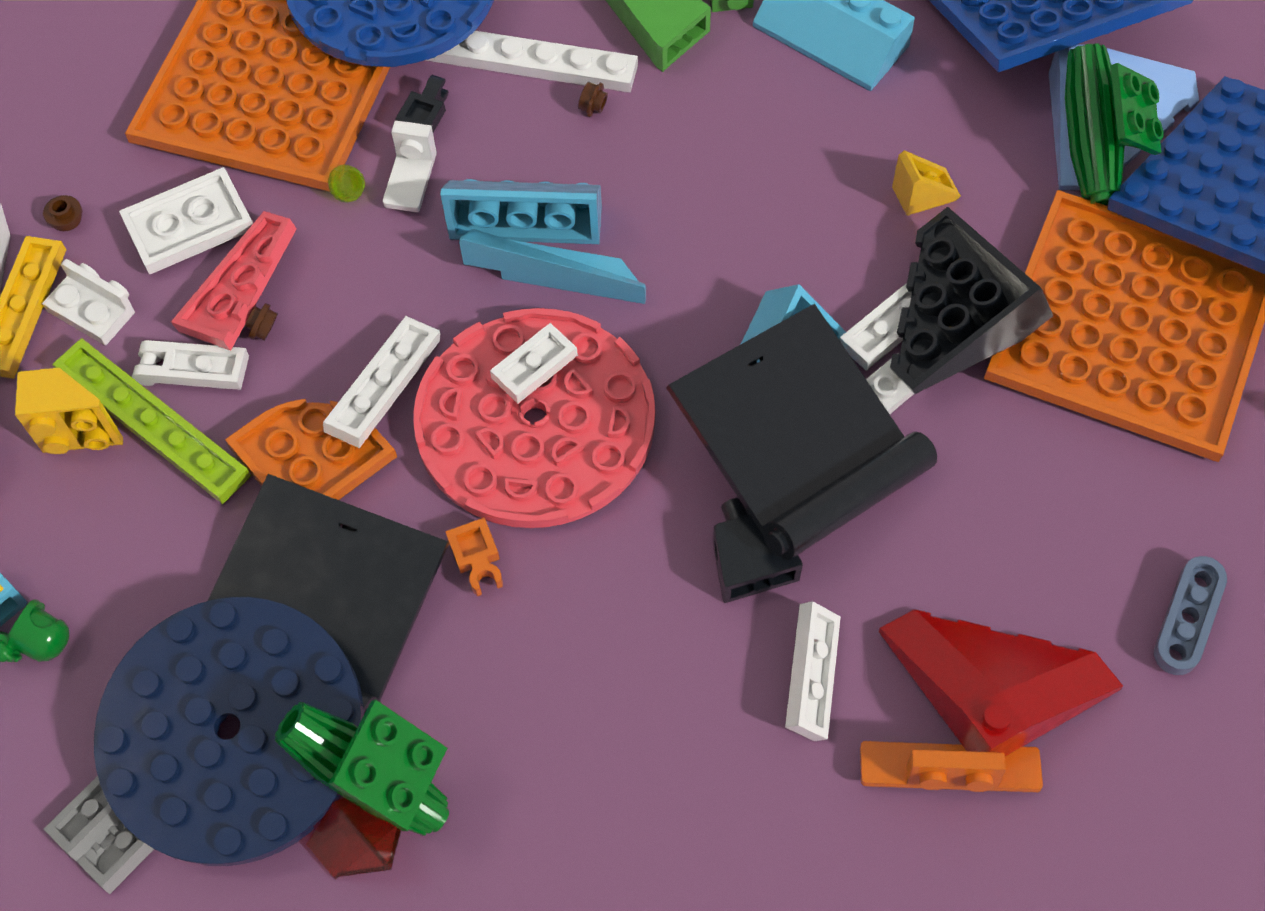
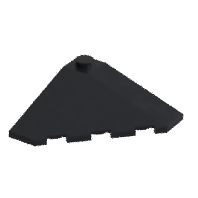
M946 207L917 230L915 244L921 250L918 262H911L906 288L908 292H912L910 306L902 307L897 334L900 338H903L900 354H892L890 368L914 394H917L1021 342L1052 318L1053 313L1042 288L954 211Z

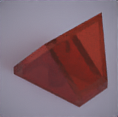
M344 797L333 802L306 845L336 880L342 876L391 870L401 830L391 823L371 815Z

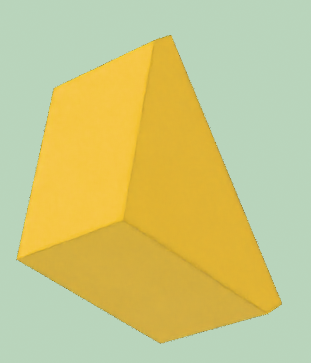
M905 150L898 155L892 188L907 216L954 202L961 197L945 167Z

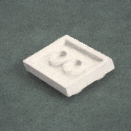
M224 167L119 211L149 275L245 234L253 224Z

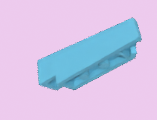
M476 229L470 230L460 238L459 244L464 265L501 271L503 280L642 304L646 303V285L637 280L621 258L508 240Z

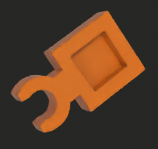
M485 517L445 531L460 574L472 570L469 581L472 591L476 596L482 595L479 582L484 577L493 578L498 589L503 587L499 568L491 564V562L499 560L500 557Z

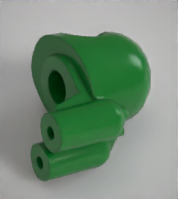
M37 599L31 600L15 621L10 632L0 631V662H18L22 659L21 653L38 662L50 661L58 657L65 649L70 634L67 623L44 611V603Z

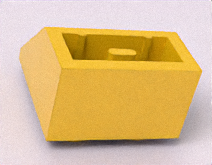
M49 368L18 372L15 416L43 453L64 454L68 450L85 448L103 450L109 446L123 445V436L101 401L62 369Z

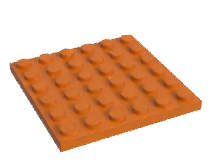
M197 0L129 124L125 135L129 143L332 192L390 67L359 65L323 52L306 39L296 27L286 0Z
M1057 190L1025 271V274L1042 288L1053 317L1021 342L993 355L984 379L1219 462L1227 445L1265 322V274L1109 211L1106 205L1097 202L1091 204L1090 200Z

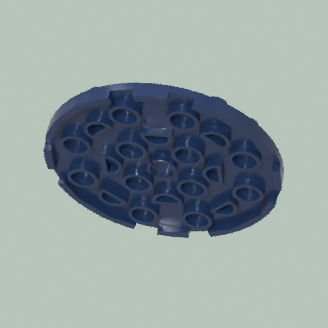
M228 597L198 603L171 615L154 626L134 644L116 667L107 683L96 716L94 730L96 771L106 800L115 815L131 833L153 849L172 858L204 866L247 864L277 854L297 843L315 829L313 826L323 818L333 805H337L342 795L308 773L275 742V734L278 731L280 722L285 718L284 716L295 704L298 705L299 702H304L353 723L357 727L359 726L364 716V704L356 674L347 656L327 631L313 619L292 607L261 598ZM227 716L237 717L240 721L239 732L231 739H221L217 734L221 723L227 719Z

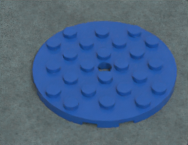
M286 0L296 27L306 39L323 52L359 65L397 67L435 58L463 42L483 22L494 0Z

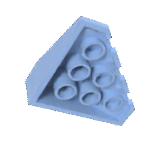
M1082 44L1055 52L1049 70L1059 190H1080L1070 157L1064 97L1068 53L1077 46H1083ZM1107 48L1111 65L1119 63L1153 80L1157 85L1160 97L1159 102L1156 104L1157 115L1162 124L1163 133L1174 125L1175 119L1173 117L1182 109L1189 112L1198 104L1199 95L1195 71ZM1125 146L1123 168L1140 154L1141 149Z

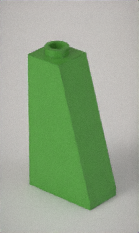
M605 0L654 65L662 72L710 32L711 6L702 0Z

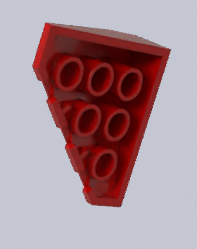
M916 609L879 628L880 635L966 751L999 752L1007 756L1115 694L1123 687L1096 652L1082 648L1073 650L1052 645L1051 641L1022 634L1017 636L993 631L988 626L963 620L954 622L933 617L929 612Z

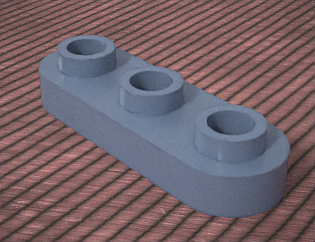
M1198 556L1192 558L1182 569L1154 646V658L1157 664L1169 674L1185 675L1191 672L1202 658L1227 584V573L1224 567L1211 557ZM1195 578L1203 579L1207 587L1198 585L1195 582ZM1182 613L1191 615L1194 623L1185 621ZM1169 650L1178 651L1182 656V660H1176L1171 657Z

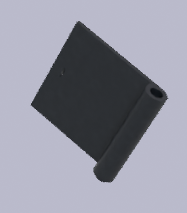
M815 303L670 383L666 387L765 537L767 548L775 556H780L786 560L802 553L922 475L937 463L936 449L926 435L917 431L911 432L906 436L902 434Z
M268 474L208 601L228 597L267 599L292 607L313 619L327 631L347 656L361 689L365 714L372 700L380 702L449 542Z

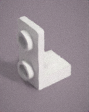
M395 120L391 133L396 151V159L384 194L383 204L385 208L419 212L437 154L432 126Z

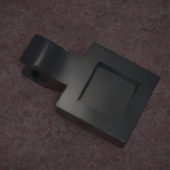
M432 74L422 94L411 91L395 120L431 125L434 133L446 112L444 102L449 92L442 88L446 80Z

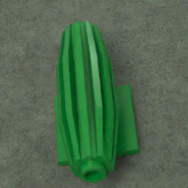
M1098 43L1077 46L1069 51L1064 99L1070 157L1081 196L1084 199L1090 200L1091 204L1097 202L1108 205L1109 198L1114 192L1120 191V186L1122 185L1125 146L1139 148L1153 155L1161 154L1160 140L1163 139V127L1157 115L1156 104L1159 102L1160 97L1159 90L1154 81L1119 63L1111 65L1105 45H1099Z
M372 700L358 727L353 723L304 702H299L298 705L295 704L284 716L283 721L280 722L278 731L275 734V742L315 779L371 815L391 823L402 831L409 830L425 836L426 833L437 832L447 821L449 809L446 808L448 807L446 800L448 798L432 783V780L448 748L379 701Z

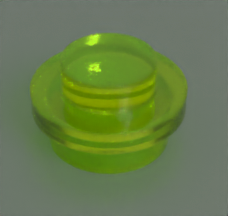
M340 165L330 172L328 186L330 192L337 200L349 203L361 196L365 188V179L357 168L350 165Z

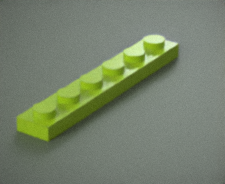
M83 338L79 339L52 364L54 368L62 369L95 395L111 416L222 505L251 477L249 470Z

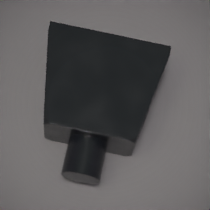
M733 498L723 503L721 509L726 521L716 524L713 530V547L723 602L728 603L800 581L803 564L799 555L786 560L772 554L766 546L765 537L739 498Z

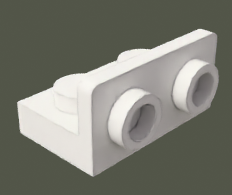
M65 259L61 266L67 276L45 299L42 305L48 313L106 346L135 313L128 300L129 293L118 282L110 280L108 283L101 279L90 266L84 263L77 265Z

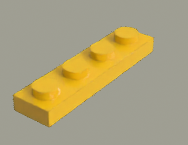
M26 236L0 296V377L15 378L44 307L42 303L48 297L67 249L62 241Z

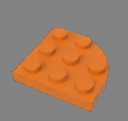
M300 399L277 405L260 414L225 439L228 447L261 486L267 475L270 474L340 500L397 458L395 449L376 428H374L360 448L324 433L323 421L338 403L331 400L329 403H307L306 399Z

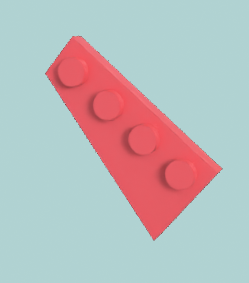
M263 211L173 318L171 323L177 331L231 351L297 230L291 219Z

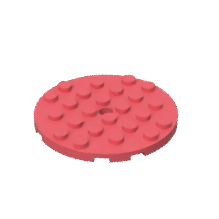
M545 308L505 312L502 318L483 325L478 322L453 338L454 343L440 357L436 355L427 368L420 382L414 405V432L421 459L432 480L449 499L467 512L480 518L485 517L487 521L511 527L543 528L566 524L586 517L608 505L631 484L641 470L650 451L655 430V401L650 379L647 378L640 364L639 357L621 337L617 339L602 329L600 323L583 315ZM551 323L577 347L578 356L517 404L491 379L490 370ZM535 408L543 410L546 413L545 417L540 421L534 422V425L524 418L528 410Z

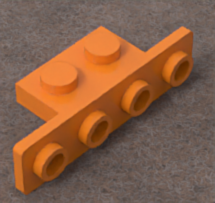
M863 741L860 745L861 784L863 786L923 788L926 790L953 789L973 792L1008 791L1036 793L1040 792L1043 787L1040 750L1037 747H1021L1005 756L1004 753L966 751L962 744Z

